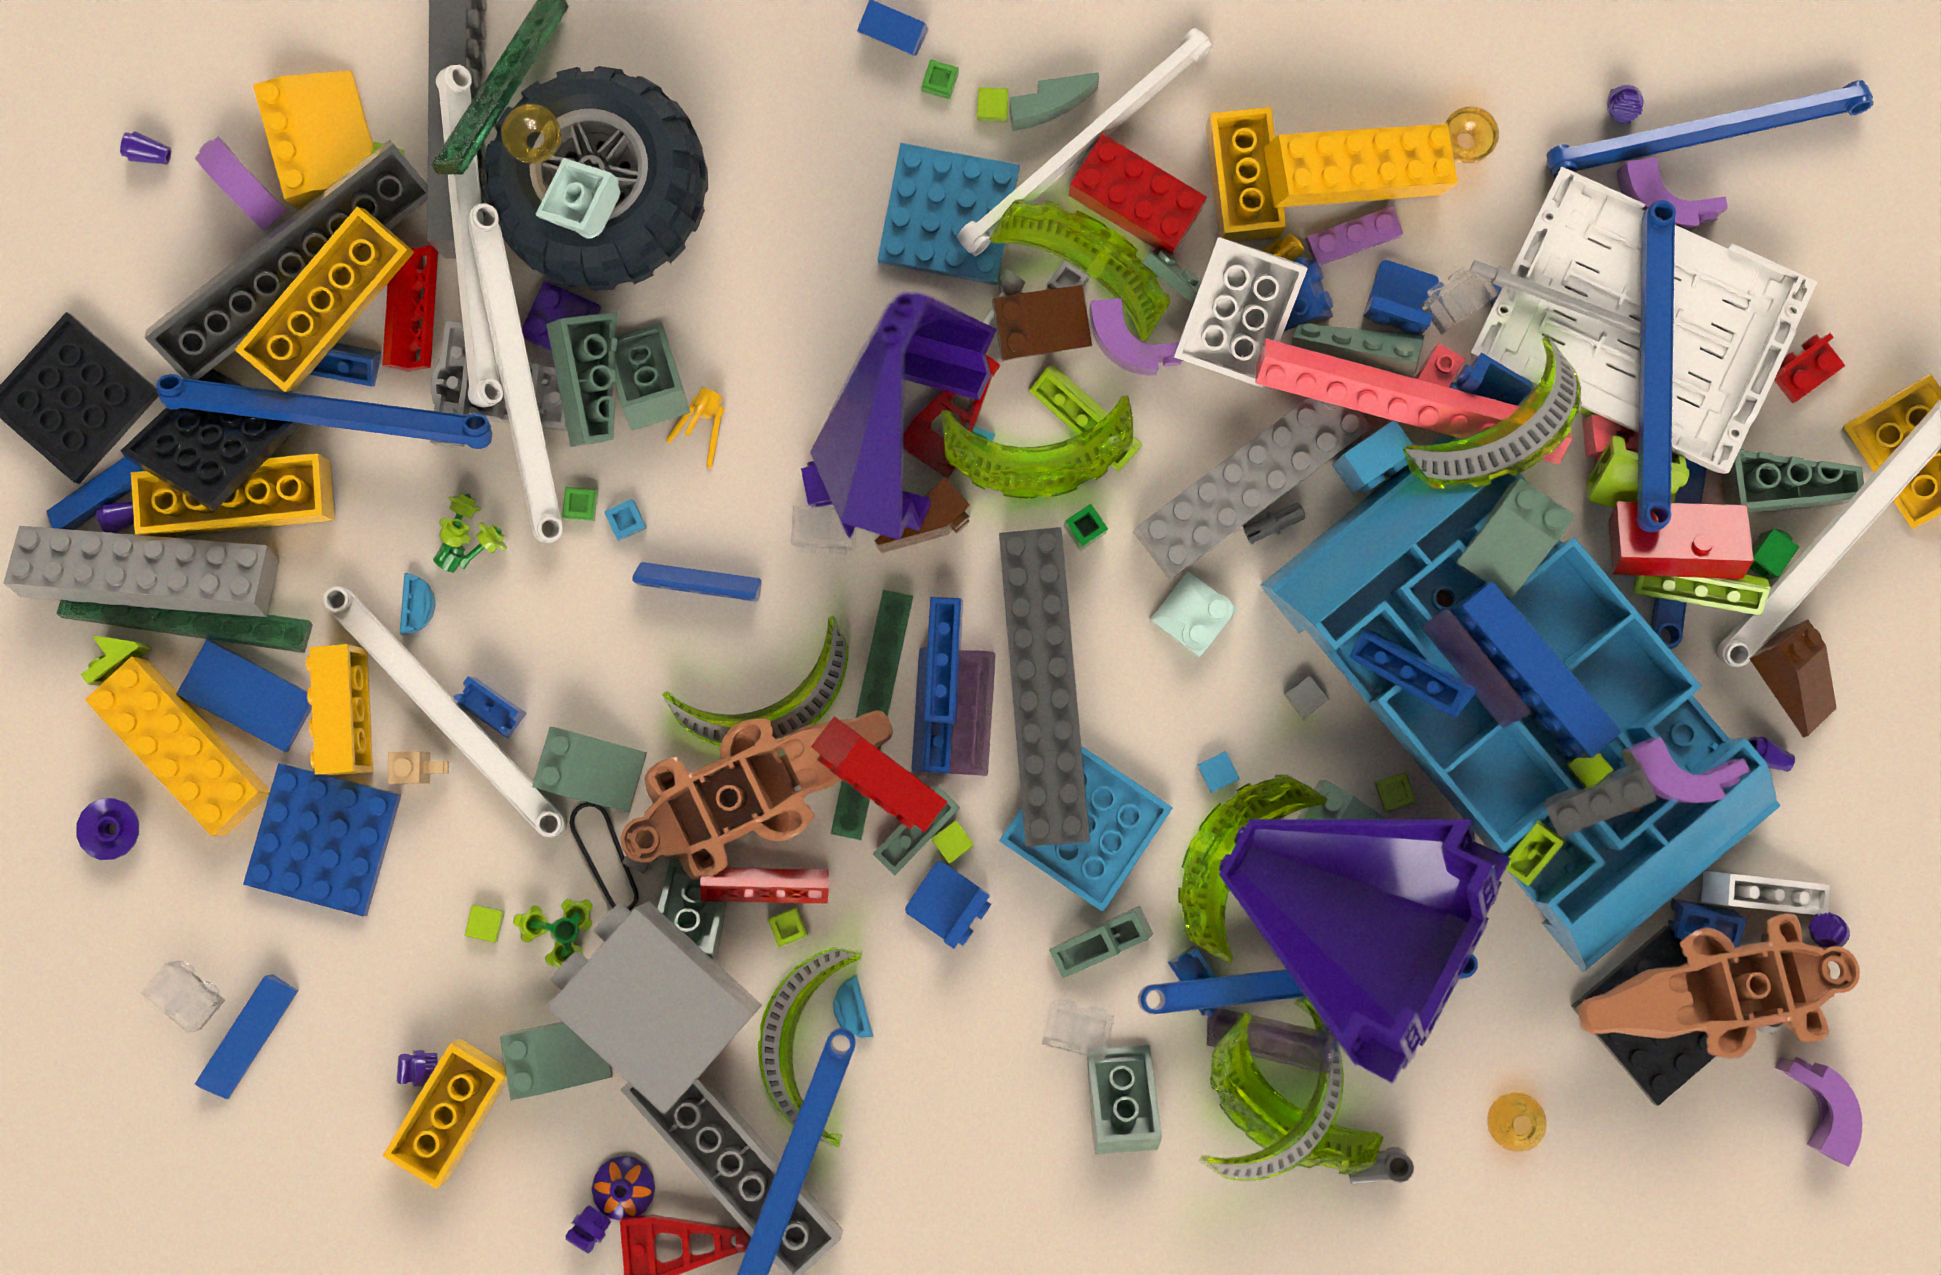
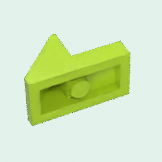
M93 636L106 656H100L92 660L88 664L89 668L80 675L88 685L100 686L131 656L141 658L151 651L152 648L149 644Z

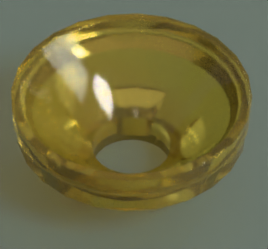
M525 104L515 108L507 115L502 124L501 137L505 148L514 158L524 163L536 164L548 160L558 150L561 142V129L558 120L547 108L536 104ZM533 132H540L544 135V142L538 148H531L527 145V138Z
M1460 108L1453 112L1445 122V124H1448L1453 158L1459 162H1479L1488 157L1498 143L1499 129L1497 123L1487 111L1481 108ZM1462 133L1470 134L1474 139V146L1468 149L1461 147L1458 143V135Z
M1519 1092L1506 1093L1493 1102L1487 1115L1488 1130L1492 1138L1499 1145L1511 1151L1522 1152L1534 1148L1541 1142L1547 1129L1546 1115L1540 1104L1529 1095ZM1519 1116H1527L1530 1120V1129L1525 1134H1518L1514 1130V1120Z

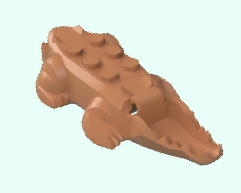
M876 710L855 719L841 720L875 747H879L890 740L893 734L891 722L882 711ZM769 719L745 720L735 724L724 736L720 746V760L691 773H689L678 757L668 758L656 763L647 771L644 778L646 791L653 805L645 811L644 817L633 819L624 827L621 835L623 851L630 859L640 863L652 862L661 856L666 858L678 856L683 870L692 879L700 880L701 877H711L719 873L728 865L724 844L752 830L762 838L770 841L789 840L798 835L815 817L814 812L810 811L809 805L804 804L803 798L810 793L832 787L841 780L817 760L820 754L811 747L830 721L807 725L783 738L775 739L772 736L773 729L770 726L771 722ZM783 749L786 754L779 757L778 751ZM800 785L801 790L796 791L794 787Z
M1781 914L1766 920L1768 926L1765 928V932L1761 934V943L1736 948L1731 940L1718 930L1708 927L1696 930L1679 942L1680 947L1683 948L1684 956L1687 957L1686 963L1679 967L1643 971L1605 994L1584 1000L1576 1007V1012L1579 1015L1581 1029L1591 1034L1617 1032L1652 1038H1669L1696 1030L1705 1031L1708 1036L1706 1044L1708 1045L1707 1051L1709 1054L1724 1058H1740L1752 1047L1756 1039V1028L1783 1023L1786 1028L1792 1030L1794 1035L1798 1036V1041L1816 1042L1825 1039L1829 1034V1027L1820 1006L1834 997L1835 994L1852 990L1858 983L1860 969L1854 955L1845 948L1838 946L1821 948L1803 944L1802 930L1798 917L1794 914ZM1830 961L1835 962L1840 968V975L1837 979L1830 977L1831 970L1827 965Z

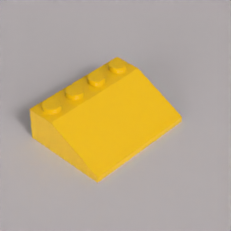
M351 70L287 75L253 84L283 197L296 210L302 209L371 155L373 142L354 74Z
M1929 373L1843 426L1874 473L1931 411L1934 405L1941 400V387L1932 374ZM1941 448L1893 500L1912 529L1941 514Z

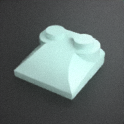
M563 158L536 212V216L576 231L584 238H594L603 231L620 196L618 178L611 172Z
M1187 571L1151 617L1150 621L1199 658L1230 620L1237 607L1226 596L1218 594Z

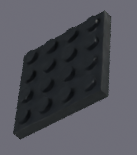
M66 312L0 384V419L73 483L80 484L159 395L156 390L157 388L77 318Z
M211 369L198 380L243 386L215 369ZM165 408L120 451L127 460L210 510L215 511L302 426V423L188 408Z
M1665 925L1572 1004L1571 1007L1576 1012V1007L1584 1000L1605 994L1643 971L1679 967L1686 963L1687 957L1684 956L1683 948L1680 947L1679 943L1682 940L1674 936L1675 932L1671 930L1670 926ZM1696 1030L1669 1038H1652L1617 1032L1595 1034L1656 1106L1664 1102L1716 1057V1055L1709 1054L1707 1051L1706 1039L1708 1036L1705 1031Z

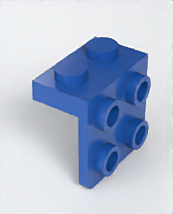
M1300 257L1293 260L1296 263L1305 265L1308 269L1284 332L1297 327L1298 323L1304 324L1311 320L1323 322L1333 317L1331 296L1327 291H1324L1321 282L1323 272L1319 264L1312 259Z
M1383 260L1379 264L1363 317L1369 318L1374 323L1380 325H1390L1399 328L1408 334L1422 335L1429 328L1433 317L1432 314H1429L1439 283L1438 277L1396 262Z
M1481 352L1470 366L1466 364L1456 379L1457 381L1455 383L1452 382L1449 388L1518 406L1531 392L1533 384Z
M938 861L931 868L906 905L905 912L944 939V943L955 949L958 943L964 946L974 930L969 926L974 919L978 917L981 920L990 908L991 903L987 901L990 894L944 862Z

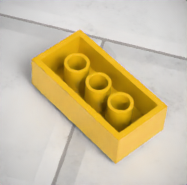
M1272 107L1210 113L1206 124L1219 237L1233 242L1280 238L1286 228L1284 207L1274 208L1264 147L1275 138Z
M348 644L309 647L310 655L306 657V669L311 676V686L307 690V699L309 704L312 705L309 733L313 737L314 750L310 753L311 766L315 769V774L372 773L373 753L368 652L364 648Z
M461 1038L450 1043L382 1156L435 1189L448 1182L507 1083L505 1065Z

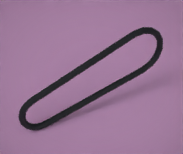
M589 802L582 803L570 815V829L609 904L614 908L616 904L612 900L575 829L574 819L578 811L585 807H595L600 810L604 815L621 862H623L625 856L604 807ZM623 864L634 893L633 902L627 906L631 910L636 906L639 894L629 867Z

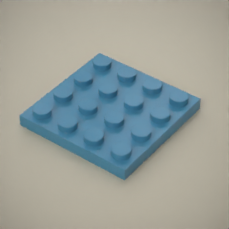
M900 143L877 259L878 263L997 285L1006 238L991 240L989 246L982 253L974 256L960 244L957 235L966 224L971 221L977 223L1016 189L1020 165Z
M1081 745L1090 842L1027 848L1025 846L1022 807L999 841L1104 912L1173 807Z

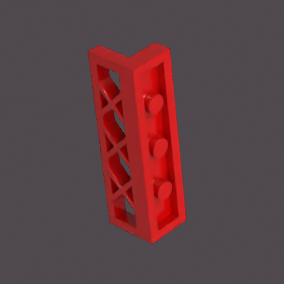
M432 245L416 249L409 247L414 253L387 284L382 366L407 372L431 368L438 251ZM426 256V265L422 270V257ZM425 287L424 296L420 300V292ZM423 317L422 326L418 330V322ZM421 347L420 361H416L417 350Z
M724 868L711 877H701V901L828 904L829 870Z

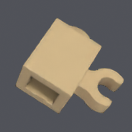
M388 752V784L430 783V774H449V761H430V752Z

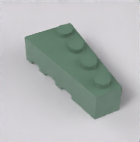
M618 312L562 318L546 324L570 447L601 443L614 439L615 399L613 398V383L616 382L614 352L617 351L615 324L618 323Z
M1298 323L1291 345L1414 378L1425 335Z
M1744 449L1739 450L1730 472L1727 474L1721 473L1725 505H1747L1748 513L1847 504L1864 485L1863 471L1860 466L1826 461L1815 462L1804 460V458L1792 456L1788 458L1775 456L1772 453L1744 451Z

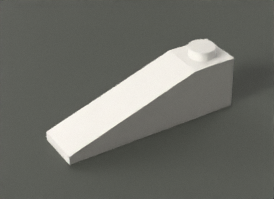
M1711 871L1703 872L1701 902L1811 915L1828 914L1830 885Z

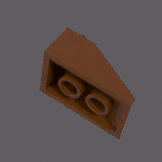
M1083 285L1027 292L992 299L1002 362L1092 346Z
M944 478L924 496L930 499L931 506L920 530L917 531L905 527L900 540L880 535L874 540L877 549L881 553L946 536L953 530L957 534L970 522V504Z
M1808 619L1779 632L1749 658L1803 738L1809 736L1837 709L1827 647L1819 631L1813 627Z

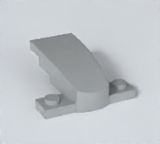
M445 321L441 359L438 360L431 379V395L435 404L434 411L461 415L482 414L488 420L510 424L504 394L497 404L484 408L473 405L469 400V380L463 322ZM529 363L542 428L567 431L555 367H543L540 364ZM430 440V443L434 445L464 447L465 445Z

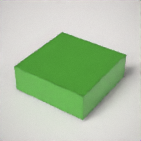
M930 59L921 91L950 100L959 68Z
M565 487L562 518L595 521L598 491L596 489Z

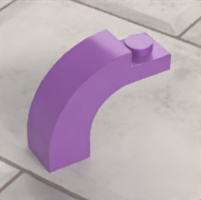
M219 136L213 141L206 142L200 148L195 160L263 231L287 211L279 200L241 163Z
M1657 157L1626 161L1617 170L1618 183L1622 194L1646 204L1642 209L1643 211H1646L1651 204L1659 200L1669 201L1676 210L1675 225L1690 232L1700 224L1716 221L1718 216L1728 209L1726 196L1687 201L1672 195L1661 180Z
M1122 298L1091 300L1089 313L1094 338L1102 352L1119 367L1136 374L1156 375L1159 369L1158 363H1163L1165 367L1181 365V361H1184L1174 357L1179 342L1148 344L1136 339L1128 331L1123 318Z
M1662 737L1649 738L1620 751L1627 766L1638 761L1641 762L1655 791V795L1676 802L1702 803L1726 797L1722 788L1739 783L1741 781L1739 776L1750 772L1745 760L1737 759L1727 761L1698 775L1690 774L1674 763Z
M1781 1057L1775 1068L1805 1085L1814 1094L1818 1102L1819 1120L1807 1145L1830 1159L1849 1167L1859 1148L1862 1136L1861 1109L1852 1088L1841 1075L1829 1066L1816 1062L1811 1065L1798 1057H1795L1793 1061Z

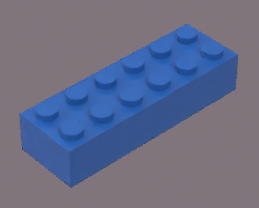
M1493 581L1475 587L1447 611L1452 617L1450 622L1454 628L1462 634L1465 632L1473 641L1471 643L1473 650L1480 657H1487L1494 666L1492 671L1496 677L1503 683L1508 682L1515 690L1513 692L1515 699L1523 707L1529 706L1536 715L1534 720L1537 725L1545 732L1550 731L1557 739L1555 745L1565 756L1593 758L1622 733Z

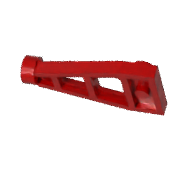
M986 355L991 376L980 400L975 399L971 408L968 411H963L952 403V398L956 394L943 391L912 420L903 434V450L948 479L958 463L948 452L945 446V438L931 429V423L942 412L951 411L960 418L961 424L958 430L960 435L966 423H969L964 439L968 442L970 441L992 376L1000 368V364L988 355Z
M660 1215L623 1217L619 1220L624 1275H679L728 1256L746 1252L751 1236L742 1226L730 1227ZM668 1233L679 1236L682 1240V1255L668 1262L659 1261L657 1259L656 1235ZM692 1234L712 1235L714 1238V1250L699 1255L692 1254L690 1236ZM734 1235L736 1237L735 1246L731 1242V1238Z

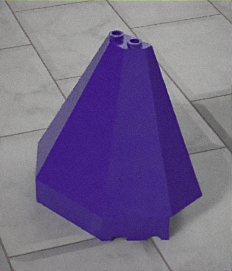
M916 292L912 294L901 293L895 298L894 302L888 304L860 349L810 451L848 538H851L855 527L900 540L905 527L917 531L920 530L931 502L927 497L902 490L903 380L980 400L991 376L985 354L997 331L996 328L928 295Z
M1250 819L1246 827L1242 826L1236 834L1234 841L1236 845L1231 854H1226L1220 863L1219 871L1221 872L1219 875L1353 1064L1393 1084L1402 1068L1405 1069L1414 1058L1418 1045L1423 1046L1428 1040L1487 926L1489 920L1487 913L1496 901L1502 884L1500 879L1508 867L1511 858L1475 842L1472 819Z

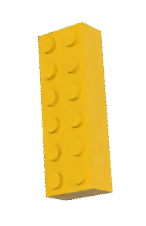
M1448 124L1279 134L1264 147L1274 208L1438 196L1458 183Z
M356 207L236 347L235 351L284 392H295L412 256L414 251L367 210Z
M318 453L268 458L215 511L210 510L147 471L131 472L134 530L136 535L178 537L335 520L330 459Z
M131 656L90 694L85 701L211 836H226L269 796L270 789L184 698L176 694L177 690L148 659Z

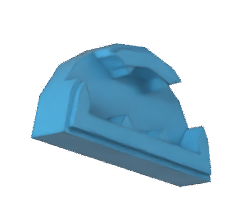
M404 573L400 622L401 635L416 633L426 627L433 618L436 607L435 595L429 584L419 576Z
M856 974L845 980L837 990L833 1002L834 1015L840 1027L847 1028L857 1037H873V1031Z

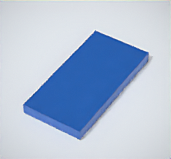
M206 639L176 693L180 697L284 752L290 750L312 710V705L309 704L306 690Z

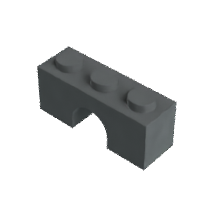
M1638 761L1608 773L1607 779L1585 789H1578L1576 786L1546 798L1545 808L1561 838L1657 799L1651 782L1641 762Z

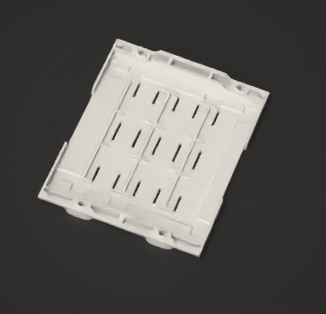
M1561 167L1543 206L1540 208L1532 224L1526 241L1511 269V274L1627 318L1633 319L1629 317L1632 316L1641 321L1642 217L1645 212L1642 209L1646 204ZM1675 225L1674 278L1680 281L1674 279L1672 452L1685 456L1686 459L1714 472L1727 474L1730 472L1751 424L1764 403L1796 334L1798 323L1818 282L1733 243L1726 248ZM1576 262H1577V263H1580V264H1582V265H1584V266H1586V267H1588V268H1591V269H1593V270H1595V271H1597V272H1599V274L1596 273V272H1594V271H1592V270H1590V269H1587V268H1585V267H1583V266H1581V265H1579V264H1576ZM1505 285L1487 316L1486 323L1470 353L1471 357L1475 360L1482 352L1529 380L1533 384V388L1549 395L1555 380L1556 359L1550 339L1541 335L1552 338L1564 344L1563 346L1552 341L1568 360L1575 373L1577 392L1574 403L1639 433L1640 351L1617 340L1640 349V336ZM1565 286L1568 287V288H1570V289H1573V290H1575V291H1577V292H1579V293H1581V294H1584V295H1586L1587 297L1582 296V295H1580V294H1578V293H1576V292H1574V291H1572V290H1569V289L1565 288ZM1500 309H1504L1506 313H1502ZM1553 310H1555V311H1557V312H1559V313H1561V314H1563V315H1565V316H1568V317H1570V318H1572V319H1574V320H1576V321H1573V320H1571V319H1569V318H1566V317H1564V316H1562V315H1560V314H1558V313H1556V312H1553ZM1711 324L1716 325V326H1718V327H1720V328H1722V329H1724V330H1727V331L1733 333V335L1730 334V333H1728V332H1726V331H1723V330H1721V329H1719V328H1717V327H1715V326H1712ZM1700 348H1702V349H1704V350H1706V351H1708V352H1710V353H1713V354H1715V355L1721 357L1722 359H1720V358H1718V357H1716V356H1714V355H1711V354H1709V353H1707V352H1705V351H1703V350H1700ZM1606 364H1608V365H1610V366H1612V367H1614V368H1617V369H1619V370H1621V371H1623V372H1625V373H1627V374H1630V375L1634 376V378H1633V377H1630V376H1628V375H1626V374H1624V373H1622V372H1620V371H1617V370H1615V369H1613V368L1607 366ZM1688 372H1690V373H1692V374H1694V375H1696V376H1698V377H1700V378H1703V379L1709 381L1710 383H1708V382H1706V381H1704V380H1701V379H1699V378H1697V377H1695V376H1693V375H1690V374H1688ZM1677 397H1680V398H1682V399H1684V400H1686V401H1688V402H1690V403H1693V404L1699 406V408H1698V407H1695V406H1693V405H1691V404H1689V403H1687V402H1685V401H1682V400L1678 399ZM1731 432H1735L1736 437H1734Z

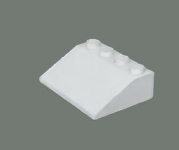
M1217 237L1174 357L1262 388L1263 385L1256 384L1255 380L1256 364L1265 339L1280 342L1308 268L1294 261Z

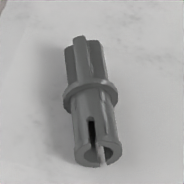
M1295 503L1276 513L1268 512L1267 517L1244 526L1243 530L1245 534L1249 535L1246 537L1252 545L1274 533L1279 535L1281 534L1280 530L1304 520L1305 512L1299 503Z

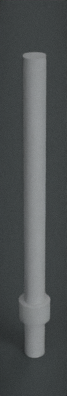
M1474 260L1469 272L1492 280V284L1502 288L1506 285L1639 336L1641 334V322L1511 274L1510 269L1502 266L1495 268L1477 260Z

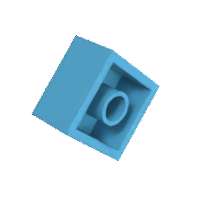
M1393 420L1344 453L1332 466L1352 495L1360 490L1366 494L1386 480L1385 473L1391 477L1412 462L1409 457L1410 455L1405 449H1417L1399 423Z

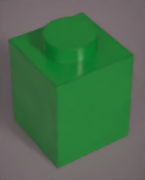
M1089 504L1065 520L1063 525L1080 551L1106 535L1108 531L1107 526L1092 504Z
M1771 529L1762 532L1752 545L1753 562L1749 569L1768 580L1779 577L1800 546L1792 541L1793 538L1783 530Z

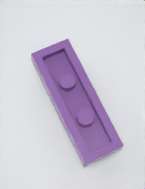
M1393 206L1309 235L1305 241L1314 262L1322 266L1400 238L1403 235V231Z

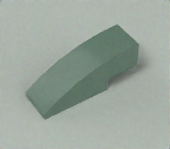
M1099 73L1038 81L1037 93L1010 97L1009 111L1012 130L1017 131L1031 128L1069 112L1098 89Z
M1138 906L1050 948L1049 951L1062 978H1065L1116 956L1123 950L1149 940L1153 932L1141 907Z

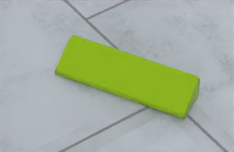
M1053 364L1043 371L1028 390L1087 444L1099 436L1114 419ZM1129 432L1122 447L1107 462L1119 472L1142 448L1143 444Z
M1635 575L1633 593L1762 616L1771 587L1768 579L1745 575L1743 579Z

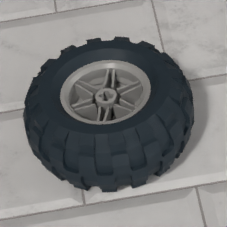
M603 66L595 67L594 71L582 72L580 67L556 72V78L543 84L536 81L521 92L523 98L513 108L506 107L494 127L497 130V136L495 141H491L487 145L483 165L487 176V184H485L483 189L486 203L496 209L502 236L510 248L532 270L541 272L551 281L570 288L576 285L589 287L592 291L616 289L615 286L626 282H633L635 285L653 277V271L666 261L672 263L685 250V242L691 232L698 230L705 211L703 207L705 193L708 191V168L704 159L703 147L689 117L677 101L671 100L665 95L661 87L642 76H637V78L630 77L624 74L622 69ZM598 144H604V145L597 151V145H598ZM575 153L579 157L578 163L611 172L616 176L620 193L625 195L621 202L616 203L603 231L594 238H584L576 231L536 216V212L562 159L565 158L577 162L575 159H570ZM626 162L631 165L630 170L620 168V166Z

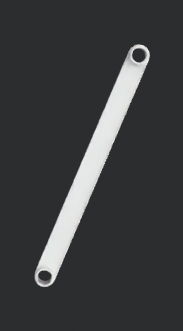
M1197 28L1192 29L1182 39L1180 47L981 220L977 223L971 221L966 224L957 235L960 244L974 256L982 253L989 246L991 237L1008 212L1027 207L1088 154L1102 133L1106 136L1110 135L1194 61L1197 64L1202 62L1214 47L1211 40Z
M450 65L441 70L437 75L436 85L439 89L469 380L468 397L473 405L484 408L493 406L502 399L503 388L500 384L498 365L467 221L469 211L474 206L482 203L470 92L471 75L464 66ZM477 211L476 218L480 224L484 225L483 212Z
M481 203L469 211L467 221L531 529L538 541L552 543L560 538L563 526L502 231L498 224L499 217L496 209L489 204ZM477 211L484 212L488 216V226L478 222L476 218ZM546 520L553 526V532L550 537H546L541 531V526Z
M1941 400L1934 405L1931 411L1770 588L1762 616L1747 614L1732 632L1720 642L1717 647V655L1723 663L1731 667L1746 665L1750 661L1749 658L1759 650L1941 448ZM1735 646H1738L1737 655L1733 659H1731V650Z
M336 586L327 590L323 598L327 610L537 832L547 838L561 835L566 829L567 824L563 813L540 789L532 787L533 782L359 598L352 591L344 587ZM343 593L345 602L340 608H337L335 606V599L339 594ZM550 815H553L558 822L554 832H549L545 827V820Z

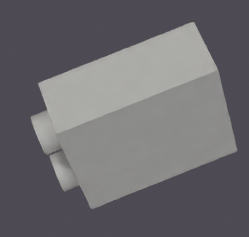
M620 902L594 929V932L604 941L594 955L587 960L579 951H576L551 977L550 981L561 992L547 1008L661 1113L665 1114L760 1009L762 1004L650 902L636 907L632 912Z

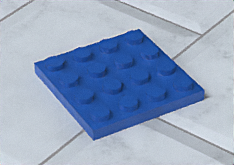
M278 763L243 885L351 914L367 916L402 795L329 775H318L310 770Z

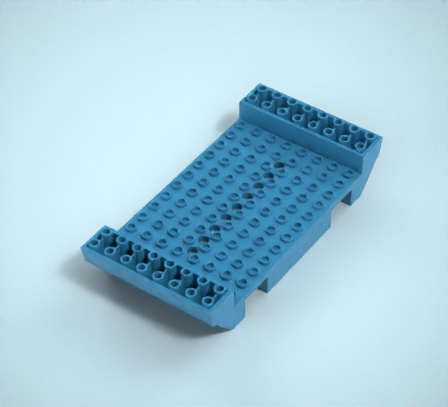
M1443 434L1424 451L1455 452L1478 448L1484 445ZM1412 460L1411 463L1388 479L1259 586L1298 633L1304 630L1308 632L1463 819H1472L1474 832L1486 847L1508 857L1538 820L1557 833L1545 808L1546 798L1576 786L1578 789H1584L1565 766L1573 758L1565 756L1555 745L1557 739L1550 731L1545 732L1537 725L1534 720L1536 716L1529 706L1525 708L1513 696L1515 690L1508 682L1503 683L1496 677L1492 671L1493 664L1487 657L1482 658L1471 647L1473 641L1465 632L1462 634L1454 628L1450 622L1452 617L1447 612L1475 587L1485 584L1456 562L1508 486L1520 478L1524 481L1526 480L1513 465L1476 477L1448 480L1426 476L1415 461ZM1574 537L1565 542L1559 539L1509 601L1622 731L1618 737L1599 753L1613 768V771L1627 766L1620 751L1649 738L1662 737L1674 763L1690 774L1698 775L1727 761L1744 759L1750 772L1739 776L1741 779L1739 783L1722 788L1726 796L1722 799L1711 802L1688 803L1671 801L1656 795L1657 800L1640 806V812H1624L1563 836L1566 839L1565 843L1529 886L1509 873L1547 918L1542 922V925L1578 968L1584 972L1781 805L1776 799L1772 777L1765 760L1745 737L1728 738L1694 698L1693 694L1702 686ZM1439 590H1446L1450 593L1452 601L1448 607H1442L1437 603L1436 595ZM1362 629L1372 630L1476 687L1477 691L1456 718L1352 660L1349 656ZM1608 775L1605 778H1603L1600 782L1607 779Z

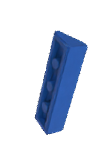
M336 343L309 375L374 387L381 360V351Z
M125 457L48 509L46 513L51 527L75 530L94 517L96 510L102 509L103 505L113 504L132 491L131 472L146 470Z
M641 562L632 577V581L640 586L754 602L759 601L762 584L760 578Z
M930 597L924 722L957 724L963 618L962 598Z
M1362 629L1349 656L1352 660L1456 718L1477 691L1476 687L1372 630Z
M927 647L919 649L911 769L915 772L949 774L952 724L924 722Z
M273 974L264 976L196 1080L195 1085L222 1098L229 1099L298 993V990Z

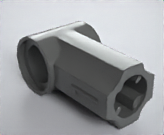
M1390 1147L1385 1151L1367 1152L1358 1163L1347 1164L1351 1184L1388 1180L1402 1183L1410 1179L1414 1172L1412 1160L1399 1147ZM1403 1158L1404 1166L1398 1171L1389 1169L1393 1159Z

